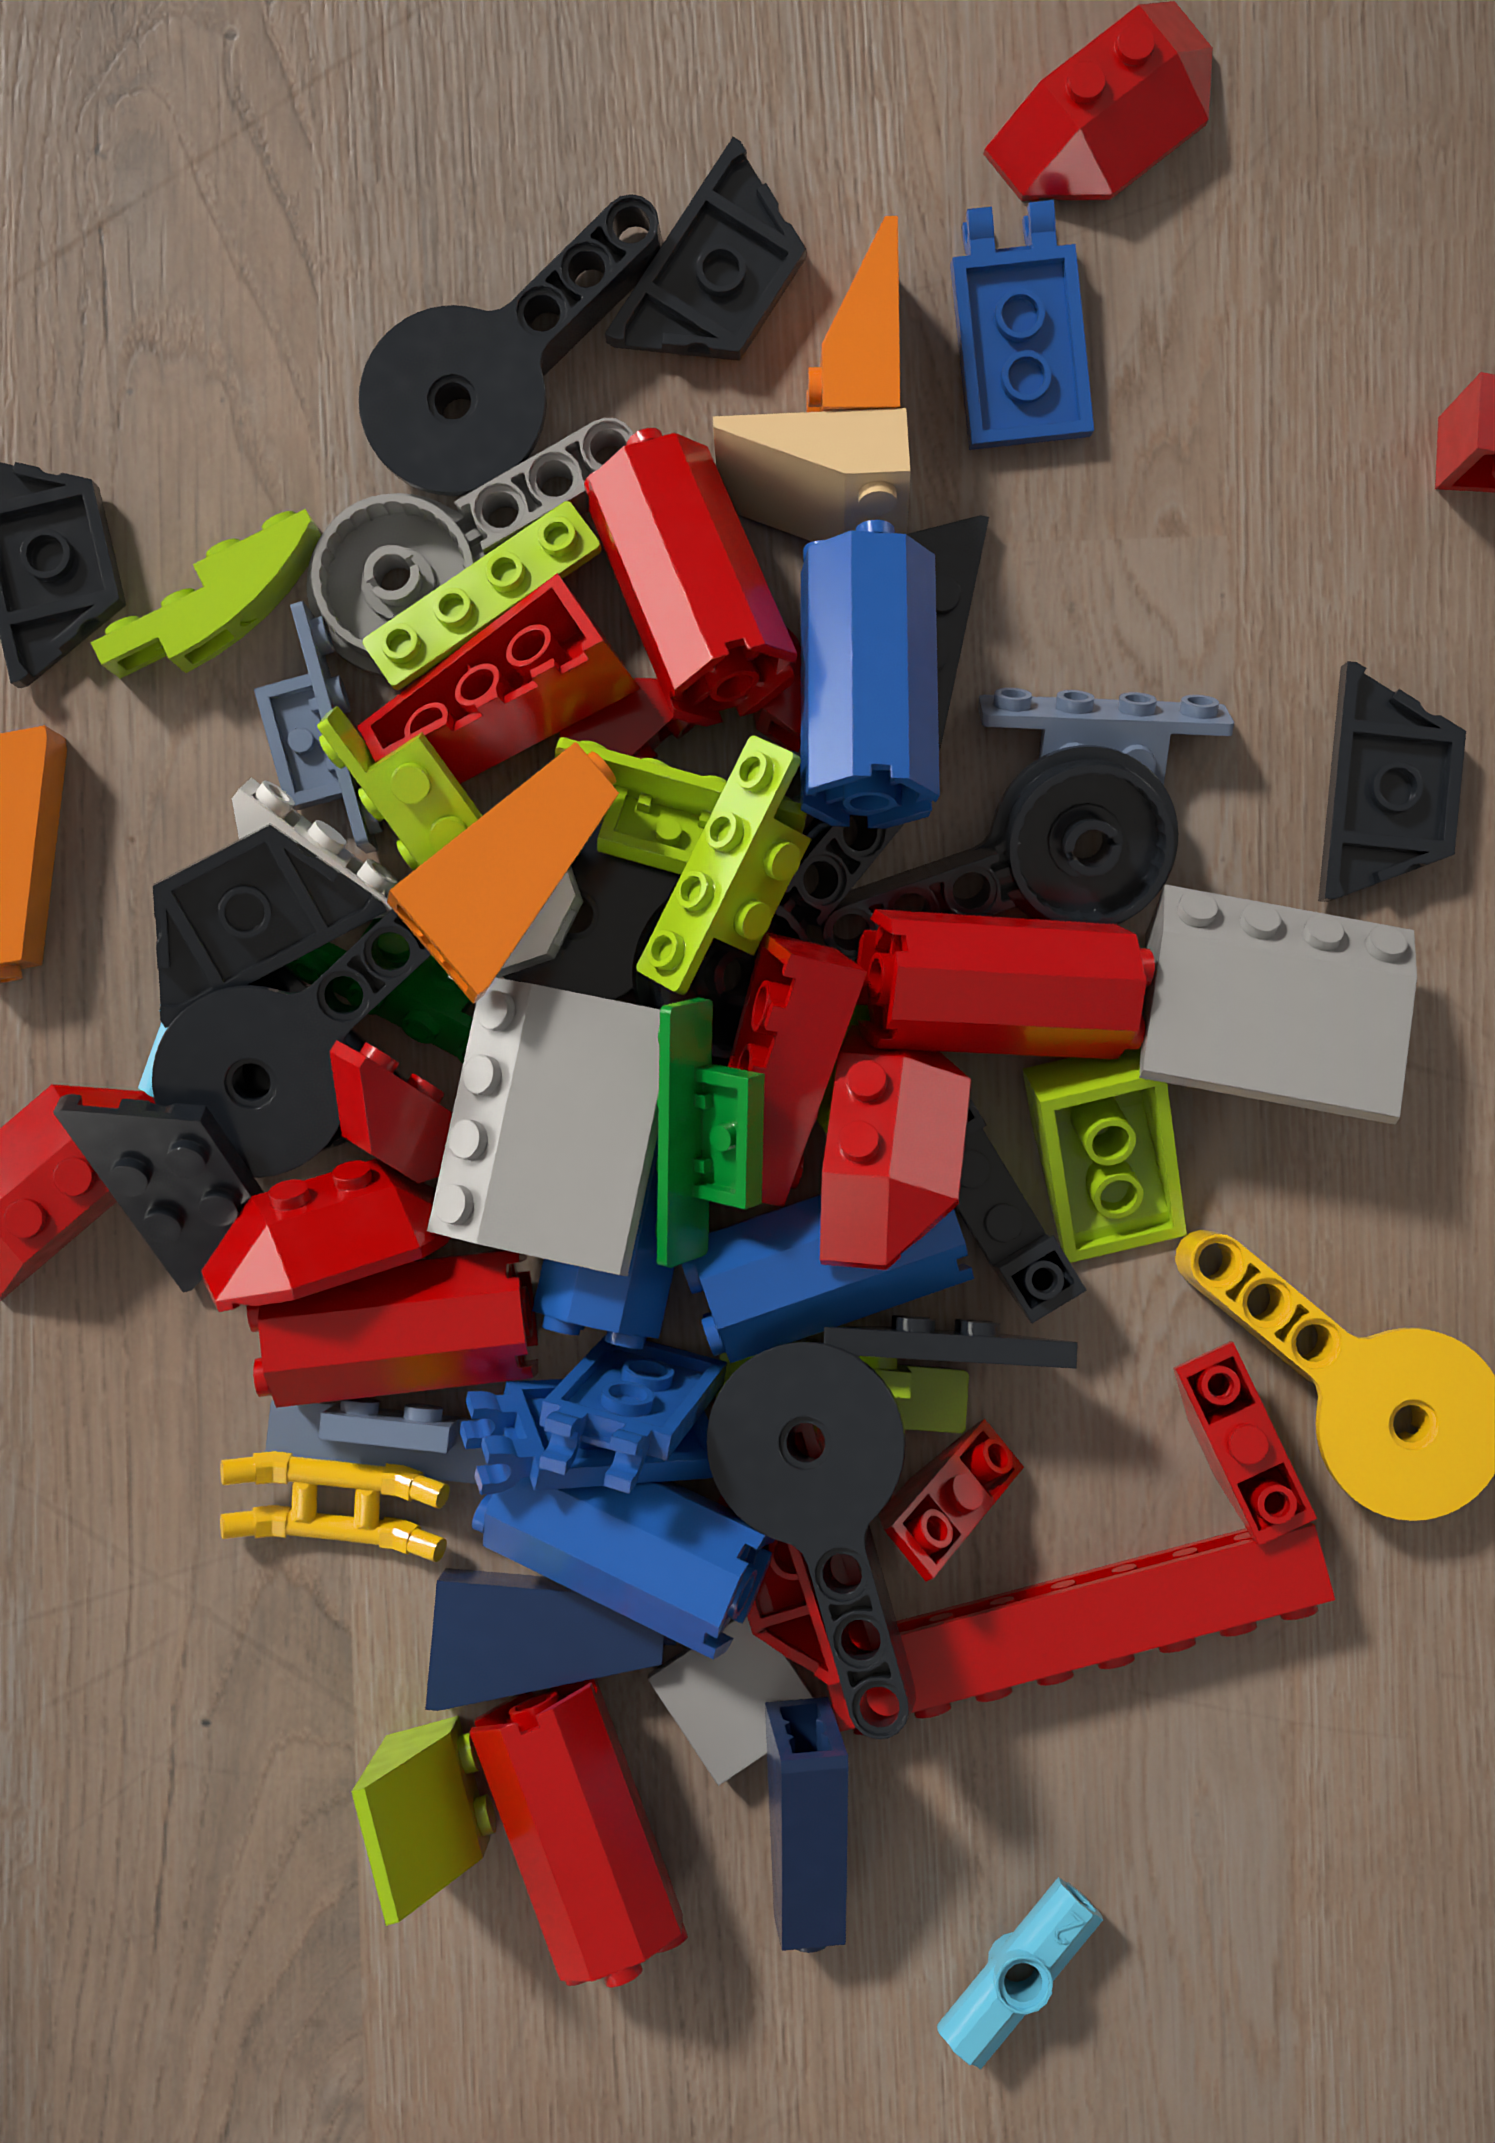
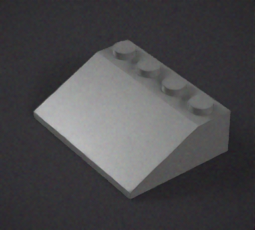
M1164 885L1145 934V948L1150 949L1153 953L1155 971L1152 982L1145 989L1142 1015L1145 1021V1036L1140 1051L1139 1078L1396 1125L1401 1113L1417 983L1414 930Z
M495 978L484 996L476 1002L427 1231L479 1245L628 1276L658 1135V1029L660 1025V1010L536 984Z

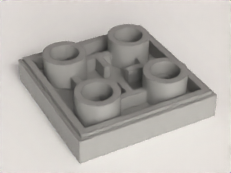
M747 1617L743 1624L730 1619L723 1633L734 1639L728 1650L714 1660L688 1647L648 1674V1681L718 1786L767 1753L765 1702L816 1698L792 1661L752 1634Z

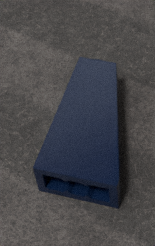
M446 1568L436 1584L425 1710L441 1711L662 1665L664 1645L676 1646L677 1642L545 1576Z
M828 1697L765 1702L773 1909L781 1950H798L800 1952L813 1953L821 1951L827 1946L845 1945L848 1753Z

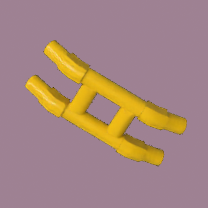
M277 1451L253 1453V1457L221 1460L222 1485L255 1482L256 1485L269 1483L288 1484V1482H292V1507L268 1505L252 1507V1511L220 1514L222 1539L254 1536L255 1539L264 1537L286 1538L287 1535L375 1544L379 1545V1548L396 1550L406 1555L412 1553L433 1562L440 1561L446 1551L447 1540L422 1530L420 1525L399 1518L384 1517L383 1520H379L380 1491L382 1495L396 1496L410 1502L416 1500L438 1509L445 1505L449 1497V1485L424 1476L422 1471L404 1465L388 1463L385 1466L294 1457L293 1453ZM318 1485L355 1489L354 1517L317 1513Z

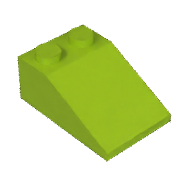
M1141 1047L1137 1050L1125 1049L1118 1059L1071 1057L1023 1069L1031 1124L1060 1247L1070 1263L1187 1235L1168 1084L1139 1078Z
M459 1716L386 1735L351 1791L386 1926L402 1921L482 1860L491 1838L490 1834L496 1833V1819L491 1799L488 1794L479 1795L474 1772L480 1770V1760L470 1733L463 1734Z

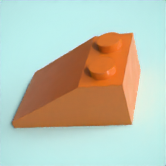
M898 216L884 217L822 342L820 367H808L806 412L900 408Z

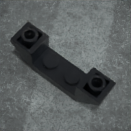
M970 1098L959 1205L955 1208L995 1273L1030 1323L1033 1324L1087 1290L1054 1235L1046 1234L984 1132L983 1128L987 1125Z

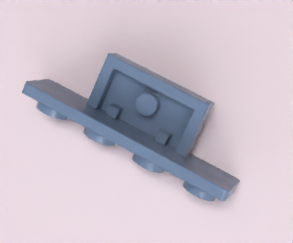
M303 601L290 604L309 674L254 689L280 787L294 800L295 805L292 809L295 811L343 798L357 847L366 854L378 851L375 834L384 831L383 822L376 820L363 805L358 794V789L361 786L347 767L340 769L335 766L327 757L319 742V737L322 733L319 731L317 724L326 713L336 706L344 714L351 712L344 683L340 675L331 677L325 656L334 653L330 630L323 616L315 618Z
M1000 688L995 691L994 695H980L978 703L981 723L985 727L1042 729L1039 758L1055 750L1071 746H1105L1124 752L1140 761L1159 778L1163 785L1171 734L1232 736L1234 721L1226 706L1219 704L1217 699L1205 695H1187L1181 698V702L1157 701L1152 695L1137 692L1123 693L1119 696V700L1094 699L1092 694L1079 690L1060 691L1057 693V697H1033L1031 692L1024 689Z
M365 1397L341 1400V1404L322 1402L276 1408L274 1401H271L265 1452L293 1453L294 1457L385 1466L386 1463L404 1465L422 1471L424 1476L431 1479L477 1484L474 1477L476 1466L487 1465L482 1448L465 1449L459 1432L462 1421H476L480 1419L442 1415L443 1408L440 1406L410 1403L405 1404L404 1411L379 1408V1400Z

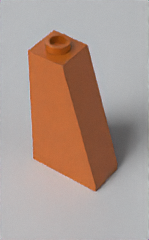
M45 725L0 733V983L20 980L23 978L21 969L41 966L43 964L67 757L65 737Z
M577 742L573 743L389 890L387 903L473 1004L484 996L619 794L613 786L616 783V778L608 764L593 751L586 754Z

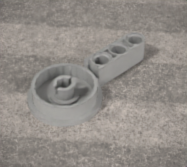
M602 418L593 421L454 501L458 511L433 499L404 493L372 496L354 503L343 510L333 519L319 538L313 550L307 572V598L310 611L315 618L319 616L325 618L333 640L334 651L353 666L365 672L385 677L362 643L367 635L565 501L571 502L580 515L589 511V498L584 488V482L591 473L603 466L594 459L597 452L607 446H617L619 448L626 446L628 439L633 435V431L626 423L616 418ZM556 476L565 477L572 482L570 489L564 495L558 497H550L541 492L544 483ZM511 507L518 511L516 520L510 526L495 528L488 524L490 515L498 508ZM405 568L410 571V577L401 589L389 591L382 588V580L390 570Z

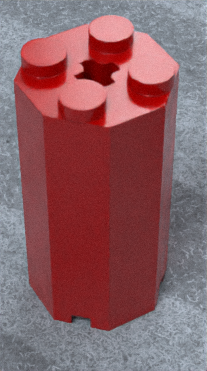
M645 428L637 431L628 439L626 446H623L603 466L586 478L584 488L589 498V512L674 719L708 727L723 722L719 711L736 707L740 717L755 713L793 684L794 671L790 662L796 664V649L708 446L677 433L663 436L662 432L657 428Z
M875 909L870 920L878 924L879 928L877 930H864L860 938L857 964L867 971V975L856 1005H868L870 1021L858 1020L860 1036L874 1048L1118 1059L1125 1049L1137 1050L1143 1043L1145 1021L1142 1015L1145 989L1150 985L1154 976L1155 960L1150 949L1139 948L1137 934L1116 924Z
M495 1250L419 1259L296 1300L260 1306L247 1305V1319L250 1330L252 1332H259L261 1358H256L253 1366L254 1385L257 1395L259 1397L272 1396L274 1404L278 1408L534 1378L539 1373L538 1359L526 1360V1355H528L527 1347L538 1345L536 1312L532 1311L535 1301L533 1282L530 1271L518 1272L516 1263L526 1260L527 1255L506 1250Z
M595 1678L549 1688L550 1692L533 1696L532 1692L515 1695L477 1717L474 1722L476 1727L471 1728L470 1735L560 1981H565L567 1986H576L603 1978L606 1986L613 1988L637 1978L643 1971L641 1963L656 1953L666 1952L681 1945L688 1938V1934L683 1923V1913L599 1684Z

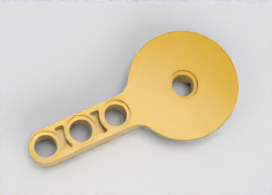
M1198 1230L1189 1233L1180 1241L1176 1249L1175 1262L1178 1271L1184 1279L1298 1374L1315 1384L1318 1393L1316 1436L1320 1454L1330 1475L1348 1496L1362 1506L1383 1516L1398 1520L1417 1521L1438 1518L1460 1509L1479 1495L1488 1485L1495 1474V1375L1474 1350L1453 1337L1421 1328H1398L1368 1337H1355L1345 1331L1234 1238L1213 1231ZM1216 1243L1222 1252V1264L1217 1272L1205 1277L1199 1268V1256L1204 1248ZM1265 1284L1270 1293V1303L1264 1312L1252 1316L1247 1306L1248 1296L1256 1286ZM1312 1324L1317 1331V1343L1311 1352L1301 1356L1297 1351L1296 1338L1305 1326ZM1409 1405L1412 1411L1411 1424L1418 1431L1415 1434H1410L1406 1431L1396 1434L1393 1427L1394 1417L1402 1407Z

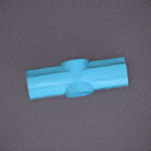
M1058 1877L1014 1932L1002 1935L993 1943L989 1950L986 1966L937 2024L938 2033L949 2044L953 2052L968 2065H974L982 2069L1026 2014L1039 2011L1047 2004L1052 1995L1053 1981L1103 1921L1101 1913L1073 1885ZM1027 1963L1035 1967L1031 1976L1026 1980L1015 1982L1005 1978L1007 1971L1016 1964Z

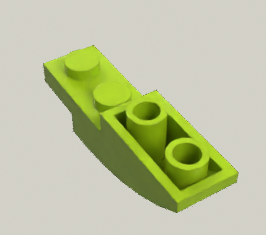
M306 509L298 513L294 511L281 512L266 520L261 527V531L241 541L235 538L227 539L212 546L206 552V558L193 564L204 587L198 590L186 588L176 591L162 600L161 608L141 618L138 616H128L119 619L105 629L106 635L90 642L101 665L121 679L168 656L169 660L184 673H188L215 658L242 639L273 611L291 591L309 566L313 550L322 535Z

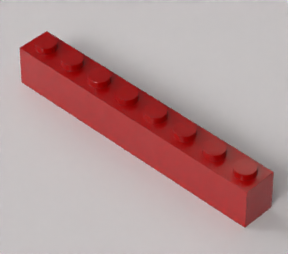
M1309 1522L1260 1546L1255 1543L1247 1528L902 1619L897 1621V1625L915 1685L916 1701L912 1713H914L916 1718L924 1719L948 1712L952 1708L951 1702L974 1696L978 1702L1002 1699L1013 1692L1012 1686L1036 1680L1040 1686L1059 1684L1071 1679L1074 1676L1073 1670L1097 1664L1099 1669L1123 1667L1135 1660V1653L1158 1648L1162 1653L1183 1651L1196 1644L1195 1637L1219 1631L1220 1635L1225 1637L1243 1635L1257 1628L1256 1621L1280 1615L1283 1620L1303 1619L1316 1614L1319 1611L1317 1605L1334 1601L1335 1596L1316 1526ZM841 1683L830 1686L827 1684L840 1732L853 1729L854 1734L863 1735L854 1726L849 1716ZM873 1687L867 1690V1701L871 1709L883 1716H891L900 1711L899 1701L891 1690L884 1687Z

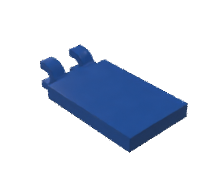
M1054 200L1029 202L1027 206L1028 215L1022 219L1026 246L995 249L992 206L967 209V222L962 224L966 256L953 257L950 270L969 450L1090 437L1094 432L1076 244L1057 246Z
M605 1335L543 1400L539 1425L544 1426V1431L551 1432L552 1435L548 1447L540 1456L539 1468L565 1475L576 1458L580 1443L584 1442L616 1451L614 1461L605 1473L603 1486L630 1493L639 1479L647 1455L668 1460L721 1389L725 1379L726 1361L646 1341L643 1349L622 1347L605 1342Z
M563 1379L507 1381L503 1395H495L486 1391H468L466 1404L471 1419L480 1420L462 1421L459 1432L465 1449L482 1448L487 1465L476 1466L474 1476L480 1495L504 1492L525 1477H530L534 1491L603 1486L605 1473L611 1467L616 1451L581 1442L576 1458L565 1475L539 1468L540 1456L548 1447L552 1435L551 1432L544 1431V1426L539 1425L543 1400ZM703 1411L668 1460L647 1455L637 1483L713 1478L707 1455L709 1420L705 1411Z

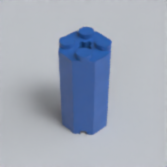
M868 520L860 523L855 531L850 530L827 540L813 541L803 548L804 564L801 571V811L831 826L850 827V815L867 816L868 828L886 829L929 817L932 811V801L936 802L940 796L935 554L907 534L895 533V528L891 523L884 520Z
M658 1135L628 1276L544 1259L532 1310L544 1315L542 1328L577 1336L580 1335V1330L585 1329V1326L607 1331L605 1342L632 1349H643L647 1337L659 1339L675 1267L668 1268L657 1264L655 1226L657 1221L658 1174L656 1171Z
M821 1194L709 1232L707 1254L683 1263L682 1267L692 1294L704 1291L711 1312L702 1314L703 1319L701 1321L713 1356L726 1352L731 1364L770 1348L823 1332L824 1327H837L974 1279L972 1267L964 1263L957 1264V1259L968 1256V1251L954 1209L924 1237L901 1254V1258L888 1270L821 1265Z
M525 1477L504 1492L487 1494L477 1507L472 1520V1528L483 1533L484 1547L713 1660L724 1654L734 1639L723 1633L730 1619L743 1624L749 1614L772 1556V1552L762 1547L775 1541V1539L756 1531L746 1524L733 1510L672 1481L636 1483L630 1493L605 1486L534 1491L530 1477Z

